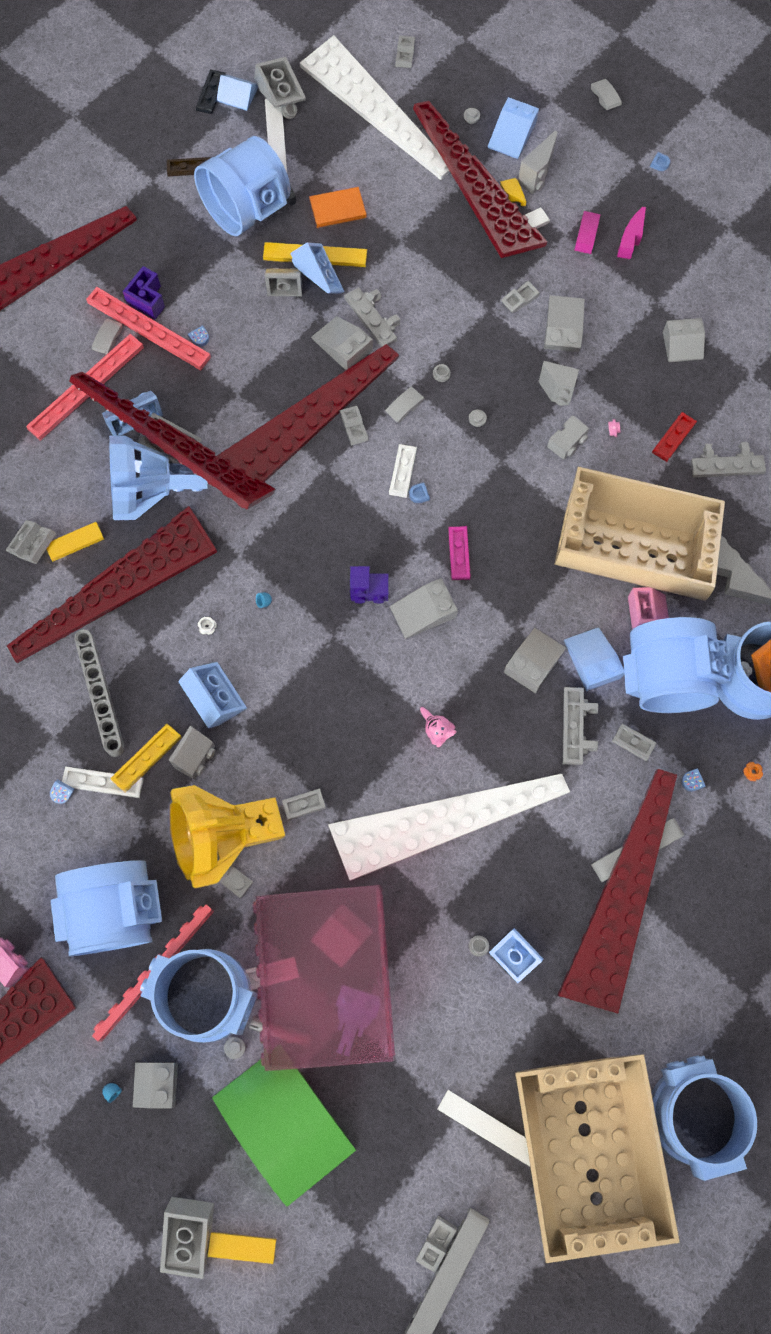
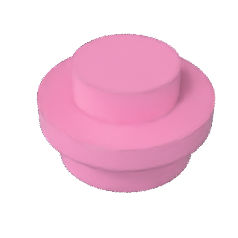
M615 419L608 422L610 436L617 437V433H621L620 422H616Z

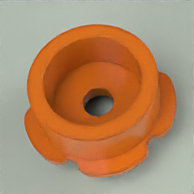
M749 762L744 768V775L750 781L759 780L763 776V768L758 763Z

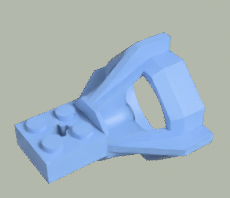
M109 436L111 496L114 520H136L164 496L169 495L170 489L177 492L184 491V489H192L193 491L207 489V481L194 474L185 465L169 463L166 453L134 442L132 438L127 436ZM134 449L141 451V460L135 459ZM136 472L140 474V477L136 478ZM142 491V498L136 500V492Z

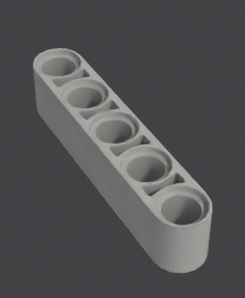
M675 818L665 823L659 849L685 835ZM623 847L591 864L601 882L609 878Z

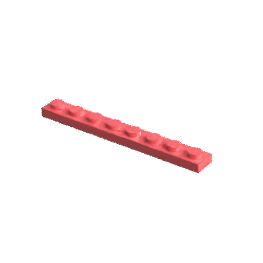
M98 287L86 299L87 303L123 323V325L199 370H202L211 358L210 353Z
M129 334L85 374L104 384L144 348L143 344L133 335ZM72 385L26 426L27 429L41 441L90 396L78 390L75 385Z
M208 905L200 906L193 915L195 917L190 923L186 922L179 930L181 932L176 939L172 938L165 946L167 950L162 956L171 958L178 954L214 911ZM151 970L143 971L137 978L139 982L134 988H128L123 994L124 999L121 1003H116L109 1010L108 1013L110 1015L105 1021L101 1020L95 1026V1033L92 1037L98 1042H102L141 997V985L145 978L148 979Z

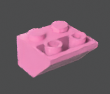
M649 587L632 589L628 596L632 630L647 622L669 618L665 594Z
M0 938V982L5 987L10 988L29 970L26 966L28 962L22 955L15 954L13 951L15 947L8 939Z

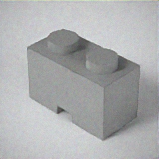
M573 415L563 424L564 429L562 431L558 430L549 439L547 445L549 449L563 460L567 456L571 457L577 450L576 447L579 444L583 445L588 439L589 428Z

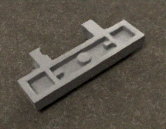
M358 287L344 295V299L380 347L385 344L389 346L397 341V337L393 332L395 327L400 325V318L397 314L389 317L388 320L380 316L374 308L375 302L381 299V293L378 289L370 293H363Z
M748 442L740 443L738 447L741 449V453L735 457H718V455H714V450L711 448L713 444H705L703 448L704 454H701L700 458L691 459L693 478L765 474L766 472L764 455L754 456V453L750 452Z
M564 687L563 764L582 765L583 755H587L588 751H597L598 741H586V737L583 736V717H586V713H598V703H588V699H584V688Z

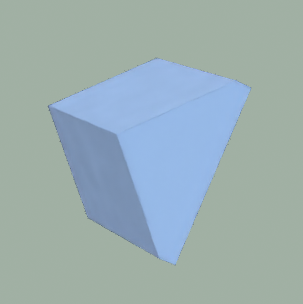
M221 75L217 102L248 110L258 89L257 83L230 75Z
M515 928L489 952L517 983L543 960L539 953Z

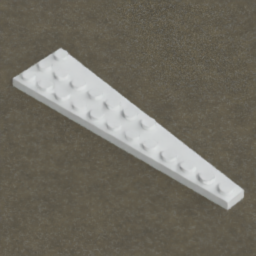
M334 35L300 62V67L440 180L450 173L435 146Z
M558 774L328 824L351 881L568 794L570 790L563 775Z

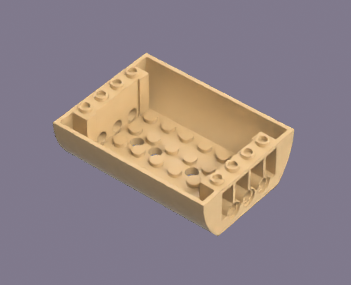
M578 467L565 512L554 565L705 601L712 594L716 584L725 501ZM594 541H599L601 545L595 544ZM612 545H616L620 549H615L612 547ZM649 554L655 555L656 558L650 557ZM667 558L673 559L675 562H669Z
M644 1054L610 1057L516 1072L545 1262L551 1263L680 1243ZM578 1101H583L586 1105V1110L582 1114L575 1111V1104ZM583 1123L588 1124L590 1127V1132L587 1136H581L578 1131L579 1126ZM589 1169H595L598 1173V1178L594 1182H590L586 1177ZM594 1192H599L602 1196V1201L598 1205L592 1204L590 1200L591 1194Z

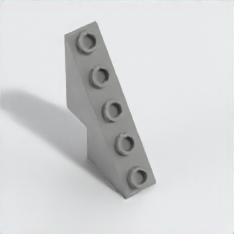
M721 536L717 575L727 577L724 594L771 606L770 588L761 577L757 576L752 567L744 562L740 554L731 548L727 540Z

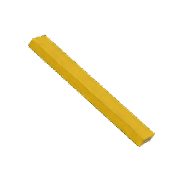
M265 242L263 260L292 262L291 252L302 245ZM323 246L332 265L366 267L367 249Z

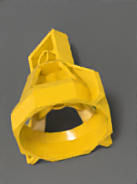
M195 785L172 789L170 792L172 803L170 804V834L177 864L187 881L191 880L193 888L217 884L244 847L280 840L285 836L276 798L231 805ZM257 819H261V820H262V822H263L262 826H261L260 823H257V822H256Z

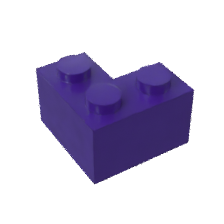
M143 266L123 290L126 303L154 320L165 308L162 295L157 293L161 287L158 274Z
M350 566L351 601L359 604L366 601H373L377 604L388 601V574H369V566Z

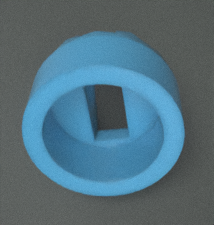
M265 592L258 593L255 598L257 606L259 608L269 606L272 602L270 594Z
M109 1083L103 1088V1096L109 1103L113 1102L122 1092L121 1088L114 1083Z

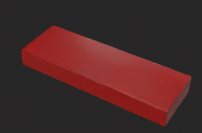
M681 412L652 453L668 462L697 421Z

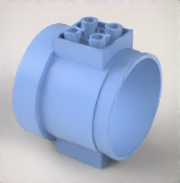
M252 136L233 149L228 148L216 157L208 159L197 166L194 171L195 184L203 204L216 223L233 236H239L255 224L256 219L262 221L287 204L286 199L289 198L291 192L289 178L280 158L266 141L257 136Z
M691 617L666 618L644 623L630 632L631 654L623 656L626 694L640 698L639 706L641 709L656 713H681L705 709L718 703V685L731 682V667L728 660L729 648L727 643L717 639L714 623L705 619Z
M764 622L753 626L742 637L727 634L723 640H720L727 643L729 648L728 660L731 667V682L719 684L717 694L728 709L748 719L760 720L771 718V692L756 686L745 674L740 660L741 646L746 644L763 646L771 640V622Z
M146 861L100 864L55 875L58 898L51 900L55 941H67L69 944V956L105 952L152 942L150 924L162 922L157 880H148Z
M212 949L183 951L171 958L157 955V958H153L149 966V970H151L149 977L144 979L140 991H142L141 997L151 1000L152 1009L157 1020L167 1031L184 1039L203 1043L224 1039L232 1033L235 1035L243 1034L259 993L251 990L249 976L236 959L226 953ZM200 957H213L224 966L230 976L233 988L232 1002L227 1015L215 1028L202 1034H194L183 1029L172 1017L168 1006V989L173 976L185 963Z
M698 1055L686 1058L687 1063H684V1061L667 1063V1068L661 1069L663 1077L657 1082L651 1092L662 1150L670 1157L690 1165L693 1176L704 1181L747 1169L743 1157L752 1147L757 1133L756 1111L748 1094L733 1080L717 1075L713 1059H705V1056ZM701 1078H707L718 1084L728 1095L733 1106L735 1121L732 1136L722 1150L708 1157L696 1158L685 1150L676 1136L673 1126V1108L678 1095L688 1084Z

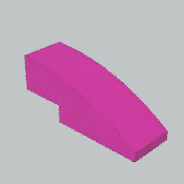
M642 207L628 223L621 239L617 257L631 259L634 245L639 246L643 234L646 207Z
M584 211L575 251L591 254L600 214Z

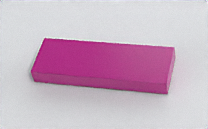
M467 526L449 527L451 580H470Z

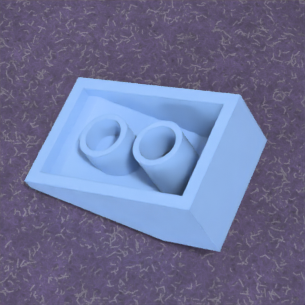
M508 97L500 113L488 148L518 159L537 122L539 108Z
M307 242L291 252L294 266L325 292H344L322 244Z
M599 627L564 639L586 691L619 680L624 675V669L618 655Z

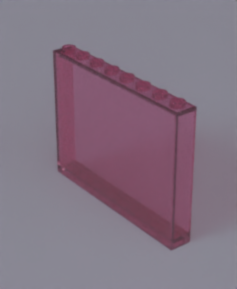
M374 885L255 896L256 901L253 902V912L257 916V922L254 923V933L258 935L255 953L257 957L259 956L256 974L257 978H260V987H258L257 994L258 999L261 1000L259 1021L262 1022L263 1030L260 1031V1042L264 1046V1053H261V1064L265 1066V1071L396 1060L382 886Z

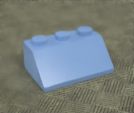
M152 391L141 393L138 397L130 400L134 403L133 406L139 410L145 409L150 412L149 416L152 413L163 416L158 399ZM106 410V412L102 413L113 436H121L133 430V427L122 422L112 412Z
M218 662L190 668L178 681L208 728L219 726L247 709Z

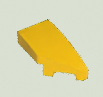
M516 178L500 181L501 188L508 194V199L512 203L520 202L521 206H526L525 196Z

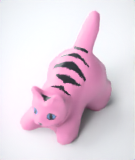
M424 707L420 708L426 720L425 732L433 745L440 747L457 732L454 730L455 725L444 716H433Z

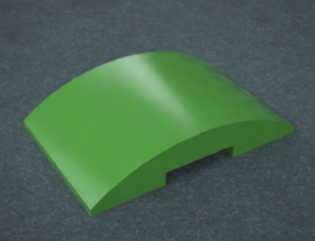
M281 1044L212 1097L245 1152L286 1207L356 1151Z

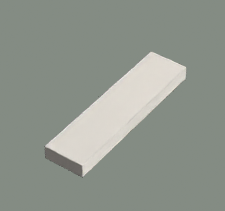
M65 767L62 782L74 789L140 798L143 778H140L124 793L111 781L110 778L114 775L113 773Z

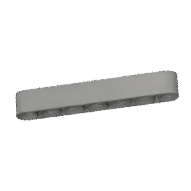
M79 630L75 634V643L102 744L110 756L118 757L124 752V743L96 641L88 630ZM84 638H89L87 643H81ZM89 655H94L92 660L86 661ZM94 672H99L96 678H91ZM98 690H104L102 695L95 696ZM108 707V711L105 714H100L102 708ZM108 725H113V729L110 732H105V728ZM113 743H118L117 749L110 750V746Z
M471 1207L467 1211L466 1219L462 1220L456 1232V1239L452 1240L445 1253L447 1255L445 1260L442 1259L436 1270L434 1281L431 1280L423 1295L425 1298L423 1302L420 1301L413 1315L412 1323L409 1322L404 1334H432L489 1224L487 1217Z

